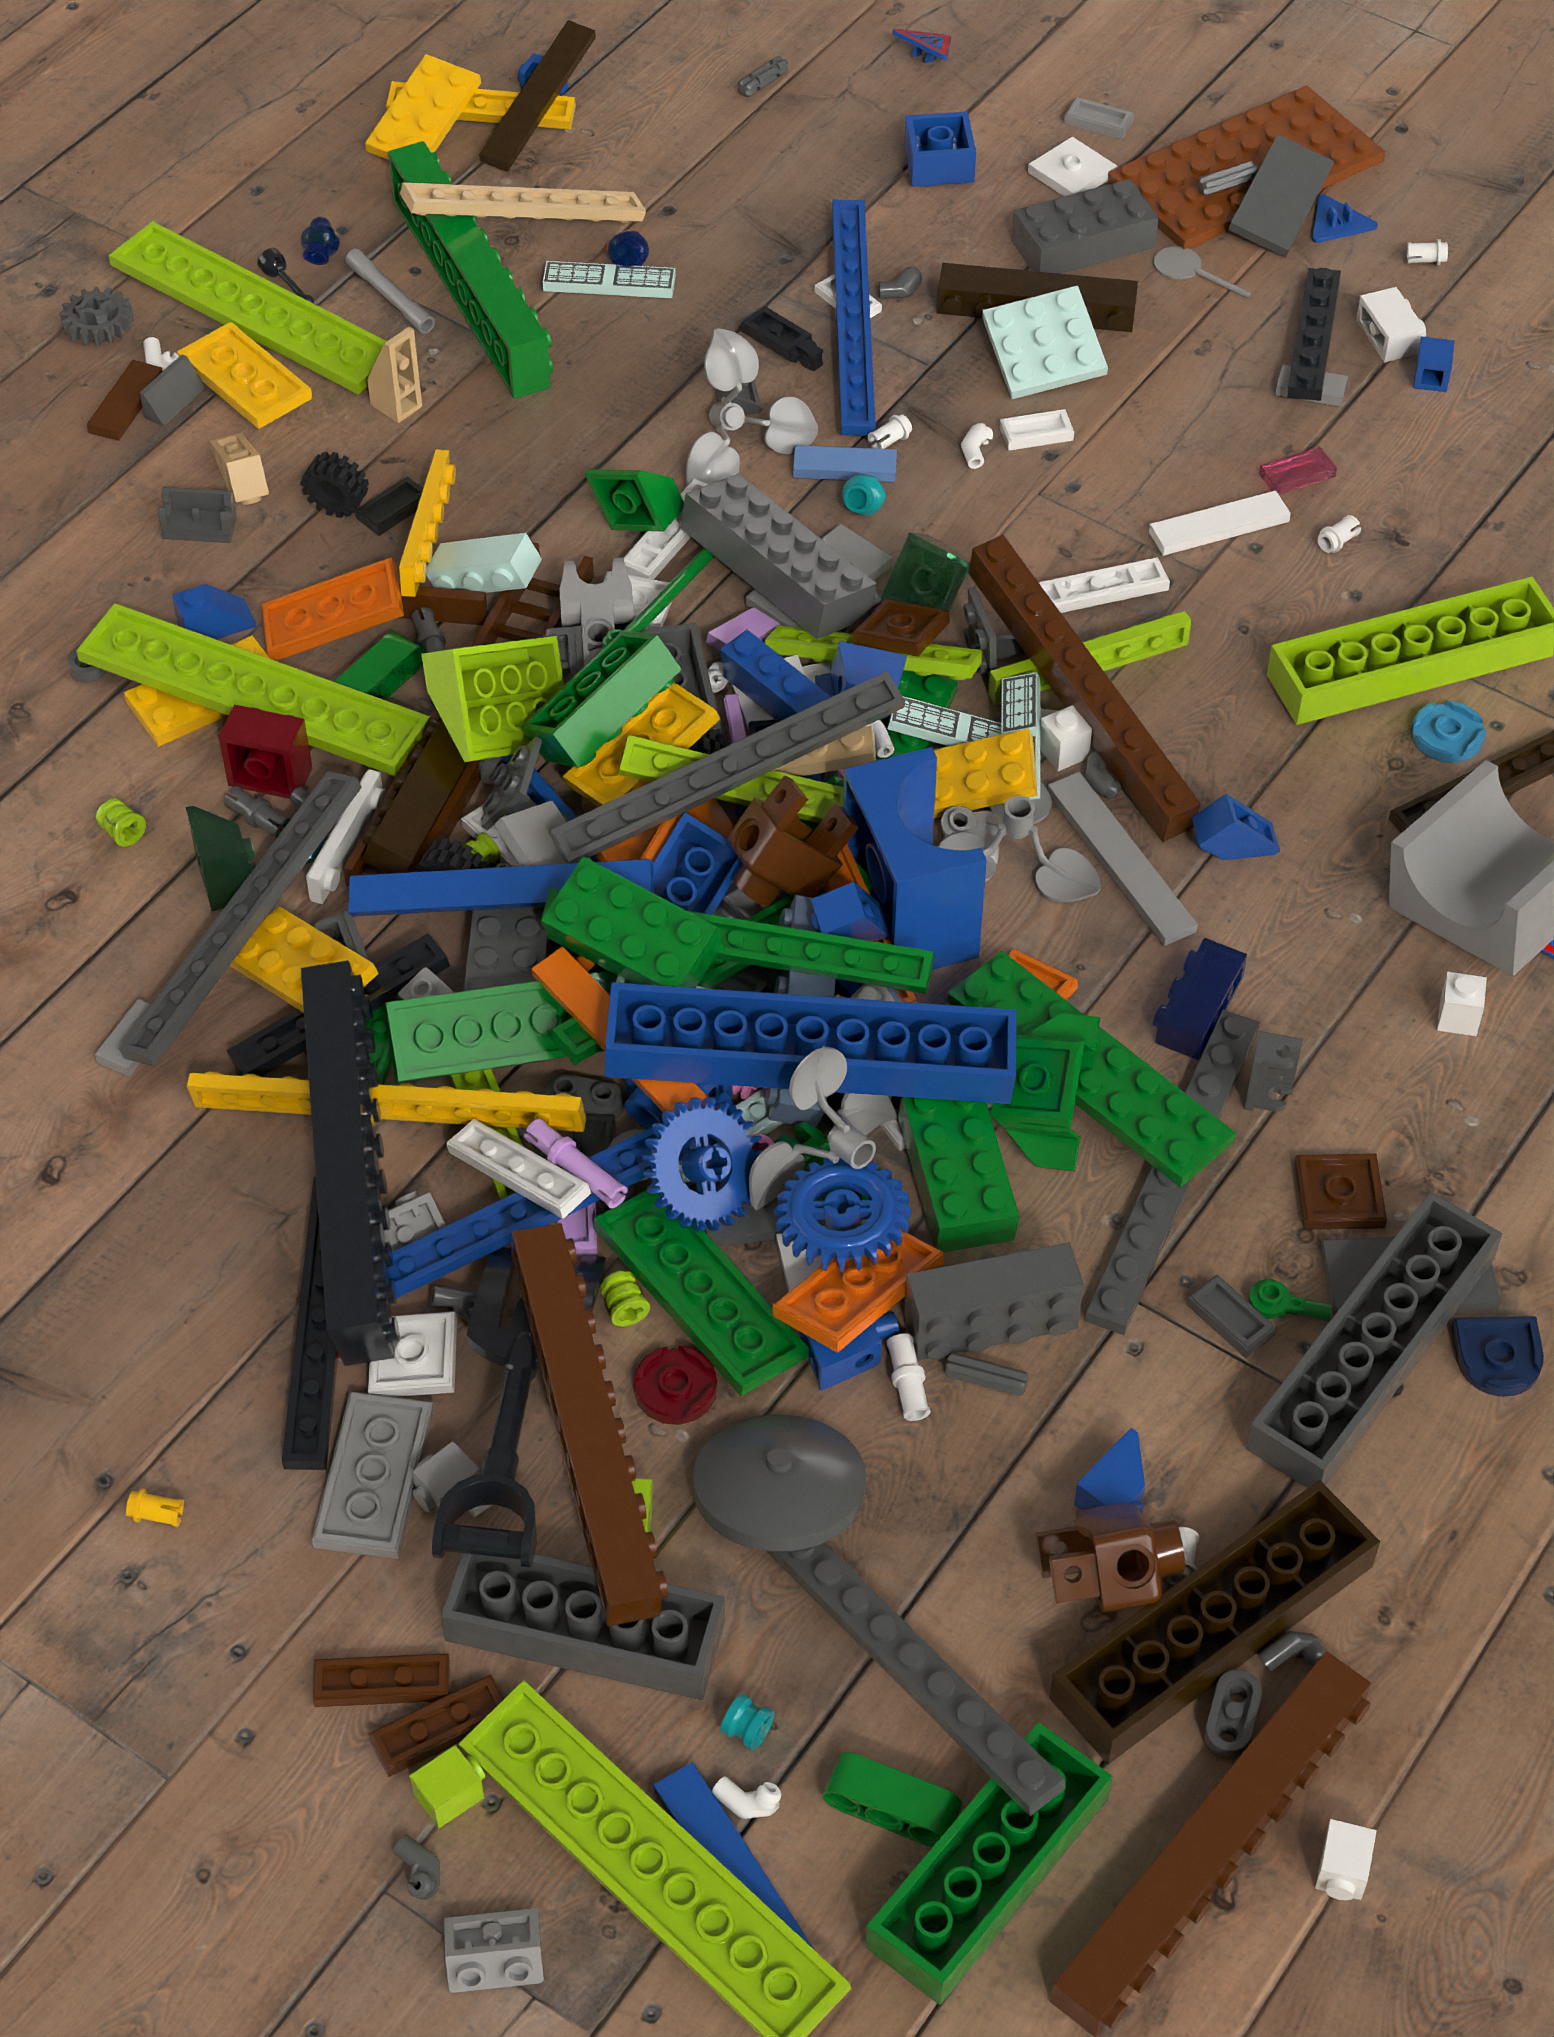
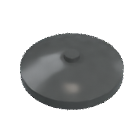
M763 1415L736 1422L722 1429L709 1439L699 1452L693 1468V1496L696 1507L703 1519L725 1538L737 1544L758 1550L795 1551L814 1547L833 1539L847 1529L857 1518L862 1509L866 1494L865 1465L855 1446L832 1427L801 1416Z

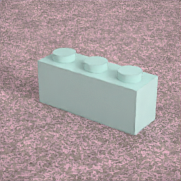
M526 533L440 543L432 557L431 563L426 567V576L435 588L486 593L527 588L542 558Z

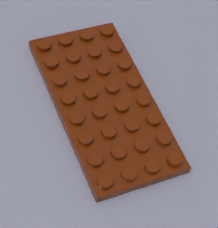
M1306 85L1108 172L1107 182L1112 184L1131 179L1159 217L1158 228L1177 246H1181L1183 249H1190L1230 231L1228 228L1253 182L1250 181L1204 196L1198 189V180L1203 176L1248 161H1252L1259 170L1277 134L1335 161L1321 189L1383 162L1385 150Z

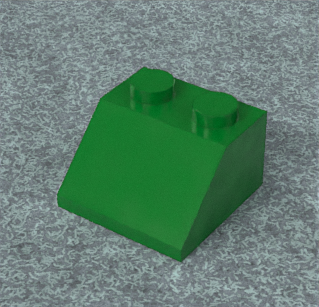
M588 469L584 473L611 530L664 532L683 510L684 501L671 477L641 470Z

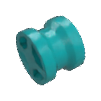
M742 1693L733 1701L726 1712L720 1732L729 1738L734 1736L740 1738L744 1747L754 1751L768 1734L775 1717V1712L767 1706L757 1707L753 1704L751 1697Z

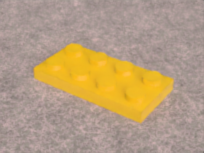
M425 54L366 140V151L389 160L388 151L424 141L431 153L435 152L480 86V75Z
M232 322L177 351L178 356L182 354L187 356L203 383L258 429L312 399V391L308 385Z
M253 635L231 644L269 658ZM144 684L123 692L127 705L158 747L229 716Z
M673 682L669 688L657 693L647 702L648 707L644 712L636 717H631L622 726V732L615 739L605 742L596 751V757L590 763L579 768L572 767L563 775V778L570 788L597 807H600L651 783L619 775L628 735L689 749L720 720L716 709Z
M280 906L262 921L230 964L232 968L303 1013L301 968L349 960L354 975H361L364 987L379 974L372 962Z

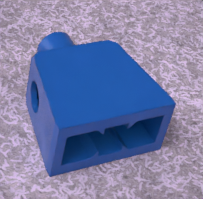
M839 641L830 669L835 695L888 671L898 688L907 655Z
M893 1311L883 1314L838 1353L798 1331L800 1339L809 1348L808 1360L819 1389L824 1390L876 1367L881 1362V1340L899 1334V1325Z

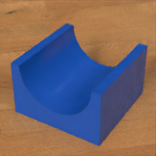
M929 747L844 769L843 808L859 827L847 844L855 862L869 874L875 892L872 897L879 902L892 945L933 951L934 961L932 970L979 958L987 859L981 848L950 850L932 845L937 756L933 748Z

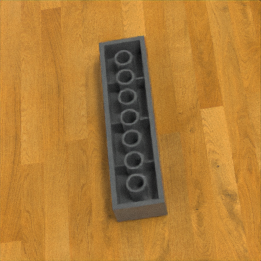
M1430 1191L1250 1425L1246 1450L1307 1488L1318 1480H1321L1326 1485L1495 1260L1502 1233Z

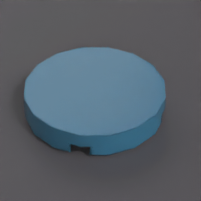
M1445 701V704L1436 705V702L1429 703L1418 710L1411 730L1413 742L1418 750L1426 756L1441 762L1458 763L1469 760L1480 752L1484 744L1486 728L1484 729L1482 725L1483 720L1479 713L1469 706L1456 701Z

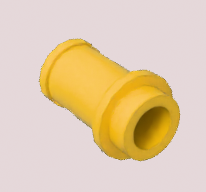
M141 1488L139 1492L131 1491L127 1501L126 1516L133 1517V1521L136 1523L144 1519L178 1527L181 1522V1518L178 1515H183L184 1500L147 1494V1489Z

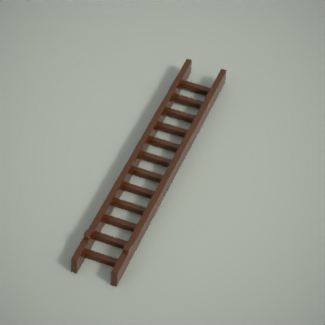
M532 542L540 555L539 544ZM584 556L576 571L579 578L588 584L591 583L594 577L593 558ZM532 578L527 588L502 591L471 647L494 644L498 636L514 641L543 638L542 634H546V629L562 628L560 600L554 610L519 601L525 589L560 598V585ZM511 613L547 622L541 634L505 625ZM435 707L430 720L434 718L440 721L441 717ZM422 737L418 744L425 747L428 740ZM415 748L401 766L343 867L347 887H349L350 876L363 875L367 866L370 865L361 860L368 847L362 841L371 824L374 823L379 826L383 820L377 815L386 798L395 799L398 792L392 789L401 772L404 770L410 773L413 766L408 764V761ZM481 760L470 761L467 764L407 873L416 872V867L430 843H433L436 839L442 842L443 838L450 837L481 781V774L479 773ZM379 870L380 874H387V873H385V872Z

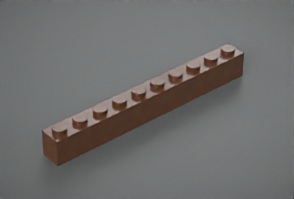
M1001 535L972 549L968 574L1064 707L1067 708L1073 705L1092 728L1091 744L1161 841L1165 842L1194 828L1192 817L1199 812L1201 803L1005 536Z
M562 1223L513 1231L511 1256L607 1626L660 1616L662 1598L668 1597L667 1582L664 1572H656L653 1558H657L656 1542L653 1532H645L642 1520L647 1518L645 1501L642 1493L635 1494L632 1481H636L635 1465L632 1455L625 1456L622 1444L626 1443L625 1428L622 1418H614L612 1406H616L614 1387L611 1380L604 1381L602 1370L606 1369L605 1355L602 1345H595L592 1334L596 1333L595 1318L592 1309H585L582 1298H586V1286L583 1274H575L573 1263L577 1262V1255L573 1238L566 1239Z
M1326 1651L1053 1983L1050 2002L1094 2037H1097L1105 2025L1110 2029L1117 2025L1128 2008V2005L1124 2002L1134 1990L1140 1994L1146 1989L1156 1974V1969L1153 1966L1162 1955L1170 1958L1184 1939V1935L1181 1933L1190 1920L1197 1924L1211 1906L1212 1900L1208 1897L1217 1886L1224 1890L1231 1883L1239 1870V1866L1236 1863L1244 1853L1252 1856L1266 1836L1263 1829L1270 1820L1273 1819L1278 1823L1292 1805L1293 1800L1290 1796L1299 1786L1305 1790L1319 1770L1316 1763L1324 1754L1331 1757L1337 1751L1345 1738V1734L1342 1731L1349 1722L1357 1725L1365 1716L1371 1705L1366 1700L1371 1682Z

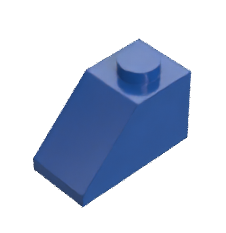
M207 584L172 594L177 623L180 627L213 639H219L257 627L245 599Z
M1227 793L1192 817L1196 831L1194 839L1197 845L1204 852L1209 851L1221 860L1271 856L1280 852L1272 822Z
M855 882L811 899L815 913L811 914V920L816 932L867 941L883 940L890 937L879 902Z
M1130 1428L1077 1483L1074 1505L1077 1508L1084 1509L1128 1502L1135 1504L1143 1513L1145 1506L1142 1504L1145 1481L1137 1431Z

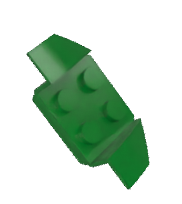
M1060 1013L1029 1033L1016 1035V1078L1011 1104L992 1103L991 1115L1006 1129L1036 1167L1075 1172L1081 1137L1070 1128L1083 1051L1095 1052L1100 1017Z

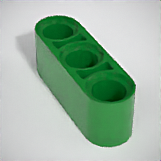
M395 631L389 632L340 675L335 682L387 700L421 668L423 664L421 654L425 653V649Z
M850 1752L840 1754L822 1794L823 1800L840 1812L929 1847H933L953 1824L963 1805L957 1795L945 1788Z

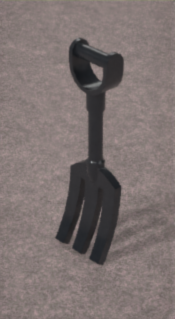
M502 1247L492 1252L489 1256L477 1291L466 1335L467 1345L474 1352L490 1362L503 1366L502 1371L505 1379L490 1448L485 1452L481 1475H474L459 1481L444 1495L438 1508L434 1525L432 1556L434 1558H443L446 1551L521 1559V1567L531 1568L537 1545L535 1505L527 1489L515 1481L519 1462L517 1448L530 1384L536 1377L537 1370H541L521 1293L510 1328H500L506 1296L514 1269L511 1248ZM584 1255L575 1274L582 1273L584 1277L586 1298H582L585 1309L591 1308L592 1311L594 1309L599 1287L605 1273L606 1257ZM483 1505H498L509 1508L518 1514L524 1521L525 1527L523 1532L455 1525L454 1523L468 1510Z

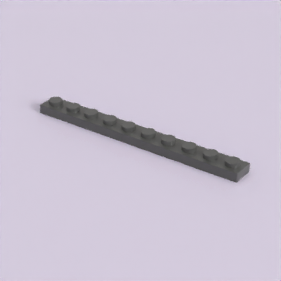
M888 671L883 672L551 829V836L567 864L579 863L583 856L590 858L904 708L906 701Z
M326 772L118 1048L125 1059L150 1066L157 1064L360 791L362 786L357 777Z
M1225 1010L1221 1012L1185 1092L1218 1119H1220L1258 1033L1260 1024L1258 1021ZM1152 1166L1086 1312V1322L1125 1335L1193 1178L1180 1188Z
M826 1543L795 1551H767L1029 1816L1065 1790L1064 1778Z

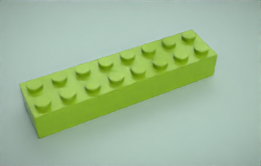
M1532 576L1271 645L1267 677L1296 725L1552 657L1554 656V607Z

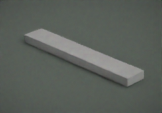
M1078 772L1048 784L1047 790L1053 802L1163 946L1196 933L1197 922L1083 775Z

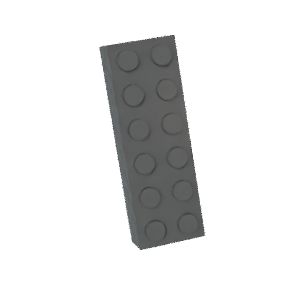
M740 474L730 476L685 494L680 528L816 639L866 620L870 616L877 583Z
M463 1553L441 1619L445 1641L703 1700L725 1625V1597L667 1584L668 1597L662 1598L660 1616L607 1626L591 1566L535 1554L532 1567L530 1568L521 1567V1559Z

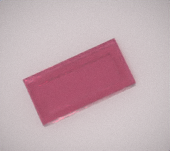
M1317 447L1260 465L1259 475L1271 491H1277L1281 495L1336 477L1337 467L1323 449Z

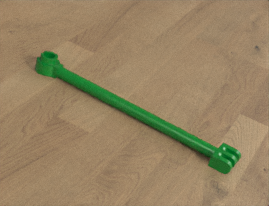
M703 548L624 631L642 633L715 556L706 548ZM622 630L609 631L607 636L603 638L602 649Z

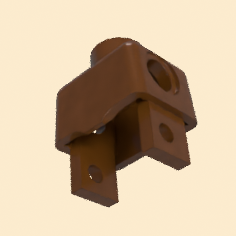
M786 775L764 802L754 797L728 835L729 845L743 863V866L733 877L735 885L753 901L765 907H769L782 890L793 896L799 895L814 898L842 867L843 863L837 855L859 828L847 811L836 803L815 830L799 820L798 812L809 799L795 781Z
M1125 1502L1077 1509V1519L1074 1520L1075 1526L1036 1532L1041 1575L1043 1578L1052 1577L1054 1599L1057 1604L1095 1598L1103 1613L1152 1604L1159 1601L1162 1596L1160 1576L1183 1573L1185 1571L1183 1543L1176 1520L1148 1523L1139 1508L1133 1503ZM1056 1542H1063L1066 1544L1064 1552L1059 1555L1052 1554V1545ZM1079 1573V1575L1074 1579H1067L1064 1576L1068 1574Z

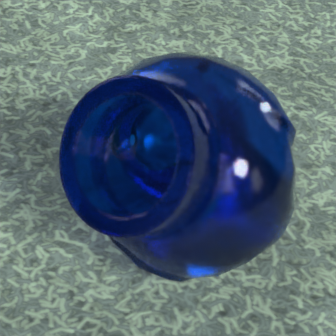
M324 217L313 219L310 227L305 228L300 237L301 246L304 249V259L315 265L327 264L329 257L336 253L340 246V239L335 234L330 221Z
M634 230L619 232L614 235L606 246L609 258L615 265L625 267L642 266L649 256L648 242L639 232Z

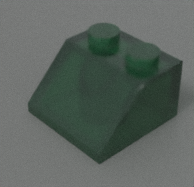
M909 532L881 598L950 612L971 562L957 549L928 534Z
M195 806L185 807L195 855L211 912L224 909L256 867L255 862H248L255 860L250 837L242 838L237 823Z

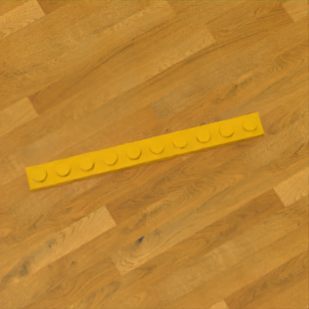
M218 1072L189 1074L187 1089L197 1108L311 1115L309 1080H300L291 1076L266 1078L255 1074L234 1076L223 1075ZM378 1084V1087L372 1088L373 1099L377 1098L379 1101L381 1119L467 1125L473 1119H476L486 1126L528 1128L534 1120L542 1119L553 1130L584 1132L586 1115L581 1097H574L565 1093L540 1095L528 1091L507 1093L495 1092L485 1088L475 1091L459 1090L449 1086H440L438 1088L416 1087L412 1084H400L398 1086Z

